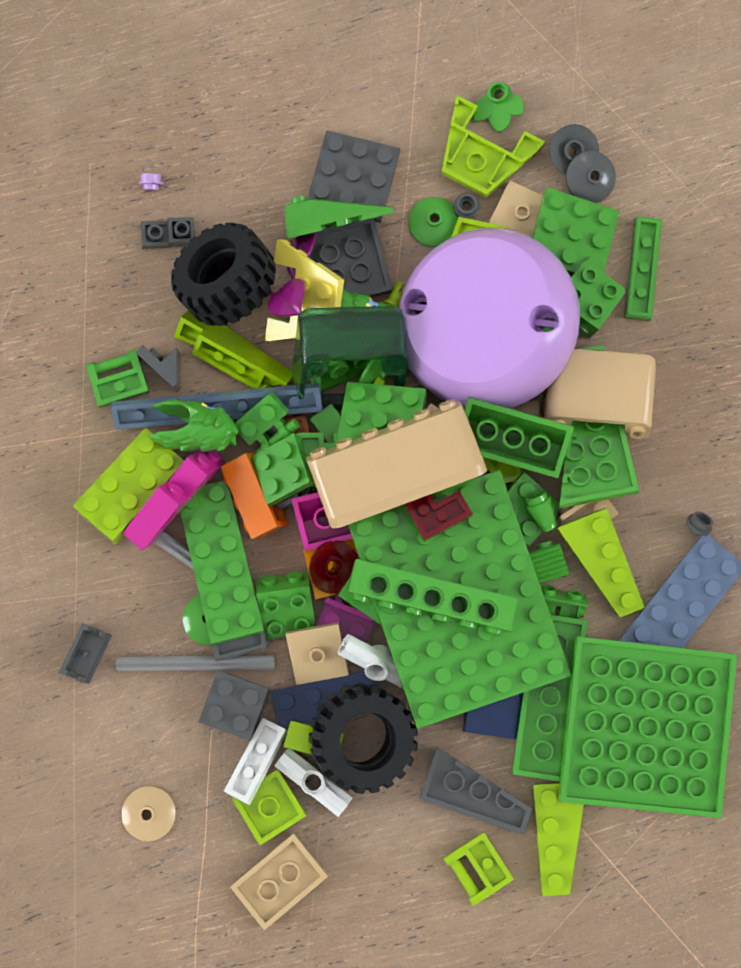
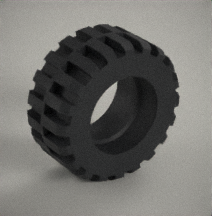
M230 222L225 223V225L219 223L213 225L211 229H204L201 231L202 234L197 237L194 236L189 240L190 243L187 247L184 246L180 251V257H176L174 262L175 269H172L171 273L172 290L175 292L178 300L198 321L211 326H225L228 322L234 324L239 322L243 316L248 317L251 315V311L256 307L259 308L263 304L262 300L264 297H268L271 292L270 285L274 284L276 265L272 254L252 229L238 223Z
M360 683L355 684L351 688L344 686L340 688L338 694L333 692L326 697L328 702L325 705L320 703L316 709L319 712L317 718L312 717L310 726L313 728V731L309 733V742L312 744L310 751L312 757L317 762V766L333 783L347 791L351 789L355 793L364 794L365 790H368L370 793L380 792V786H385L387 789L393 786L394 782L392 780L396 776L402 779L406 774L403 771L406 764L412 765L414 758L410 756L411 752L417 751L418 742L414 740V736L418 735L416 726L412 724L414 720L412 713L393 694L371 684L366 686ZM372 713L377 715L384 722L386 730L385 741L381 750L374 757L364 762H352L345 758L340 750V737L346 724L360 714Z

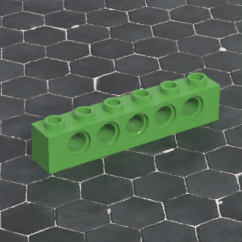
M358 559L354 561L347 594H352V600L368 603V600L372 599L380 601V607L395 610L397 605L405 607L408 614L422 616V613L426 612L433 614L432 619L449 623V619H455L460 621L459 626L476 629V625L487 627V633L500 636L503 635V631H511L518 598ZM380 578L383 580L385 589L382 593L372 591L370 587L372 579ZM404 584L410 587L412 594L408 600L401 599L398 596L397 589L400 585ZM427 591H433L437 594L438 603L435 606L426 604L424 596ZM456 597L461 598L465 603V608L461 613L455 612L451 606L452 600ZM481 604H486L491 608L489 619L480 617L478 609Z

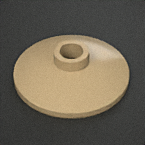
M154 786L136 789L127 797L122 807L124 827L131 836L141 841H155L162 838L171 830L176 818L175 804L170 795L163 789ZM145 809L150 810L152 813V817L149 820L143 817Z

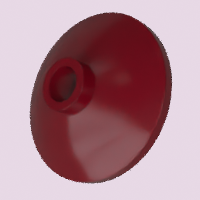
M338 540L328 541L319 546L313 553L309 563V575L315 587L327 594L340 593L351 577L354 561L358 559L356 551L349 544ZM332 561L333 567L328 570V564Z

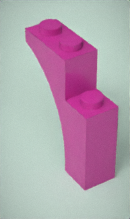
M199 450L187 457L172 478L157 488L123 534L142 551L151 546L184 506L221 471V466L226 464L221 459V455L216 450L208 452Z

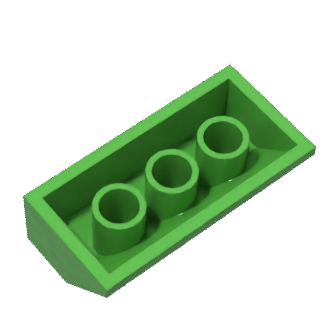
M472 397L468 398L465 413L482 457L555 478L559 477L574 426Z

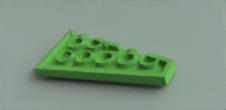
M603 344L580 348L582 350L605 351ZM572 421L571 426H574L565 455L559 508L638 494L639 486L624 426L622 424Z

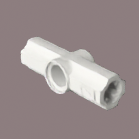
M347 634L338 649V655L365 668V675L369 679L374 681L387 680L402 688L390 649L387 646H370Z
M287 749L274 765L298 784L305 793L313 796L338 817L353 799L352 796L326 777L322 771L316 769L292 749ZM311 774H315L321 779V786L317 789H311L307 786L306 779Z

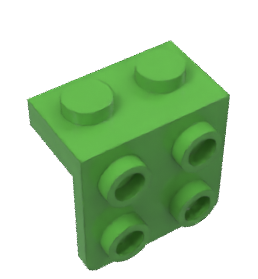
M584 261L571 279L577 291L580 306L578 334L591 338L600 329L623 297L625 288L589 261Z
M292 571L286 575L279 576L269 574L256 579V597L266 639L286 637V631L316 626L309 572Z

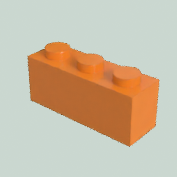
M245 453L221 466L223 479L231 490L234 497V505L240 511L247 534L250 535L251 539L263 538L289 525L282 508L278 510L276 504L273 506L266 504L251 457L256 453Z

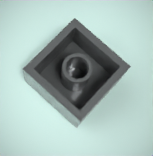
M217 670L199 723L251 741L271 689Z

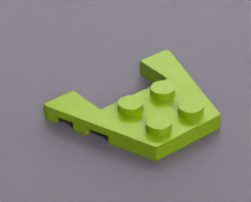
M457 95L441 174L487 198L543 148L545 141L524 131L512 153L466 129L478 106Z

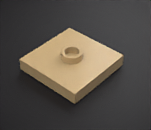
M509 180L489 223L506 226L509 230L523 233L532 238L543 195Z
M339 622L286 631L285 635L296 685L349 676L347 659L338 655V649L343 641Z

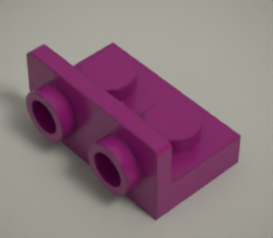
M334 595L332 599L326 598L316 626L339 622L342 639L349 634L367 643L375 621L358 609L347 606L348 603L338 596Z

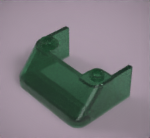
M399 307L308 308L299 314L292 366L298 399H304L306 378L323 376L328 371L329 361L381 359L382 370L386 374L392 375L395 386H405L408 369L406 322L403 311Z

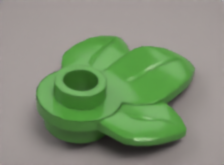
M495 82L488 88L486 96L477 101L476 105L478 107L474 114V120L479 122L489 119L490 124L497 132H503L509 126L512 115L519 116L523 114V101L520 96L512 93L508 84ZM498 93H504L502 98L496 99Z

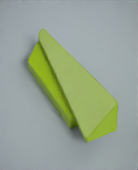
M189 310L181 316L174 337L195 345L192 351L193 355L254 389L269 388L277 385L286 386L293 378L294 372L227 326L207 325L204 322L198 321Z

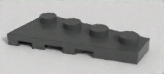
M436 746L420 799L524 835L532 808Z

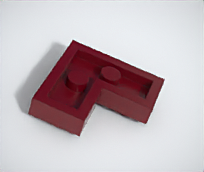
M460 491L437 503L434 502L430 494L403 504L424 542L473 515Z

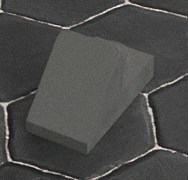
M142 345L136 351L139 358L176 392L181 389L180 352L177 348L162 362L163 357L153 347L148 350Z

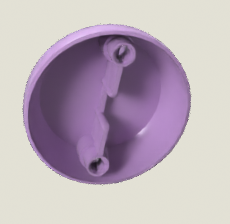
M504 228L470 230L451 237L436 246L421 260L410 275L402 292L397 314L399 346L410 371L431 394L444 402L448 400L460 401L464 409L469 397L513 408L539 395L554 382L568 363L575 348L580 325V306L577 291L562 262L553 252L537 240L523 233ZM544 327L554 328L552 331H544Z

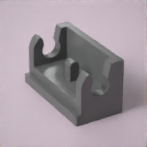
M82 623L59 673L75 678L81 683L90 684L112 635L89 624Z

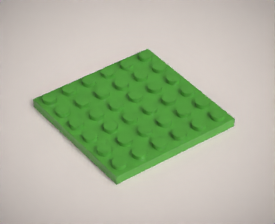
M575 636L558 800L560 802L721 818L737 654Z

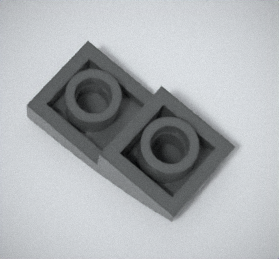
M194 217L168 218L167 221H141L140 224L142 249L185 246L195 236Z

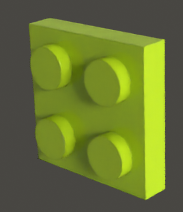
M279 769L264 777L250 805L234 797L232 798L259 845L264 844L307 816Z

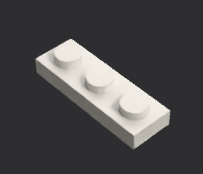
M262 718L224 792L250 805L288 731Z

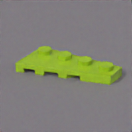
M607 508L600 509L556 527L618 617L621 618L645 608Z

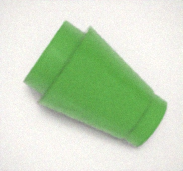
M545 490L536 491L525 498L527 502L525 506L542 532L550 531L557 526L551 497L546 494Z

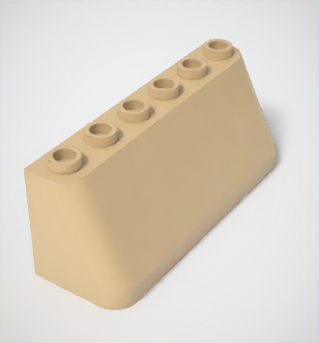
M448 400L439 404L440 408L429 412V409H424L414 413V418L406 421L397 419L389 422L387 428L379 431L377 428L369 429L363 432L360 438L354 440L345 438L338 441L333 448L326 450L325 447L311 451L310 456L306 457V461L331 528L349 525L484 474L487 468L462 403L460 401Z

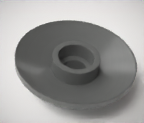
M570 124L559 129L552 137L549 146V156L553 166L564 175H566L569 163L578 154L586 151L599 152V144L593 132L587 127L578 124ZM569 147L574 149V156L568 154Z
M586 151L578 154L569 163L566 171V184L570 193L573 196L594 203L608 197L616 181V173L612 162L604 154L596 151ZM592 171L597 174L596 181H593L590 177Z

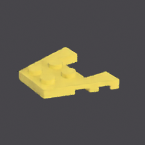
M277 240L275 264L295 268V279H301L305 283V293L302 300V315L290 316V321L277 317L267 318L265 341L337 333L344 279L321 263H316L308 258L305 252L295 249L287 240Z

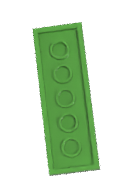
M224 481L205 485L184 506L180 513L209 638L213 646L264 633V628L230 489Z
M551 615L571 673L575 636L586 637L588 620ZM571 676L523 692L512 774L560 782Z

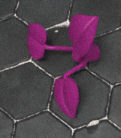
M316 233L298 236L290 241V245L297 250H302L309 257L316 240ZM287 267L292 280L288 281L278 292L274 293L271 291L269 293L271 298L267 307L274 315L299 316L302 315L305 283L301 279H295L293 268Z

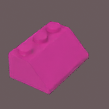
M318 492L291 499L305 551L318 548L328 541L353 539L348 525L340 528H331Z

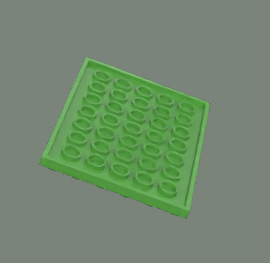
M500 470L432 493L431 496L434 502L437 503L460 491L473 515L425 542L404 505L348 525L359 559L362 561L518 598L512 629L509 632L503 631L502 636L487 633V627L476 625V629L459 626L460 621L455 619H449V623L432 619L433 614L423 612L422 616L408 614L405 607L397 605L395 610L379 606L380 601L373 600L417 729L571 676ZM374 578L370 582V587L373 592L382 593L385 589V583L380 578ZM403 584L397 589L398 596L401 599L408 600L411 597L412 591L409 586ZM427 591L424 600L429 606H435L438 603V596L433 591ZM456 597L452 600L451 606L455 612L461 613L465 608V603L461 598ZM480 605L478 609L480 617L483 619L490 618L491 608L488 605Z

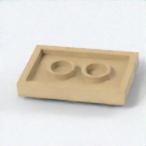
M293 833L233 883L230 888L265 931L329 875L298 836Z

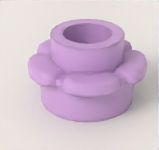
M143 173L138 184L143 185V190L155 191L159 190V186L163 185V182H161V174Z

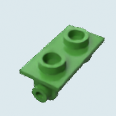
M541 585L550 614L554 615L556 606H561L560 616L579 619V617L584 618L586 607H588L587 595H583L582 592L577 590H567L565 592L559 591L550 585Z

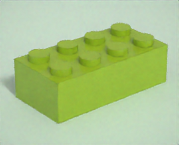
M146 427L73 505L74 509L116 546L125 537L123 534L125 529L157 488L168 482L184 462L171 449H167L163 445L152 441L149 435L153 433Z

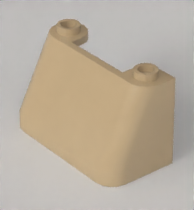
M574 349L561 374L544 390L543 418L571 425L572 421L625 425V433L632 438H649L652 430L656 374L655 359L645 354Z

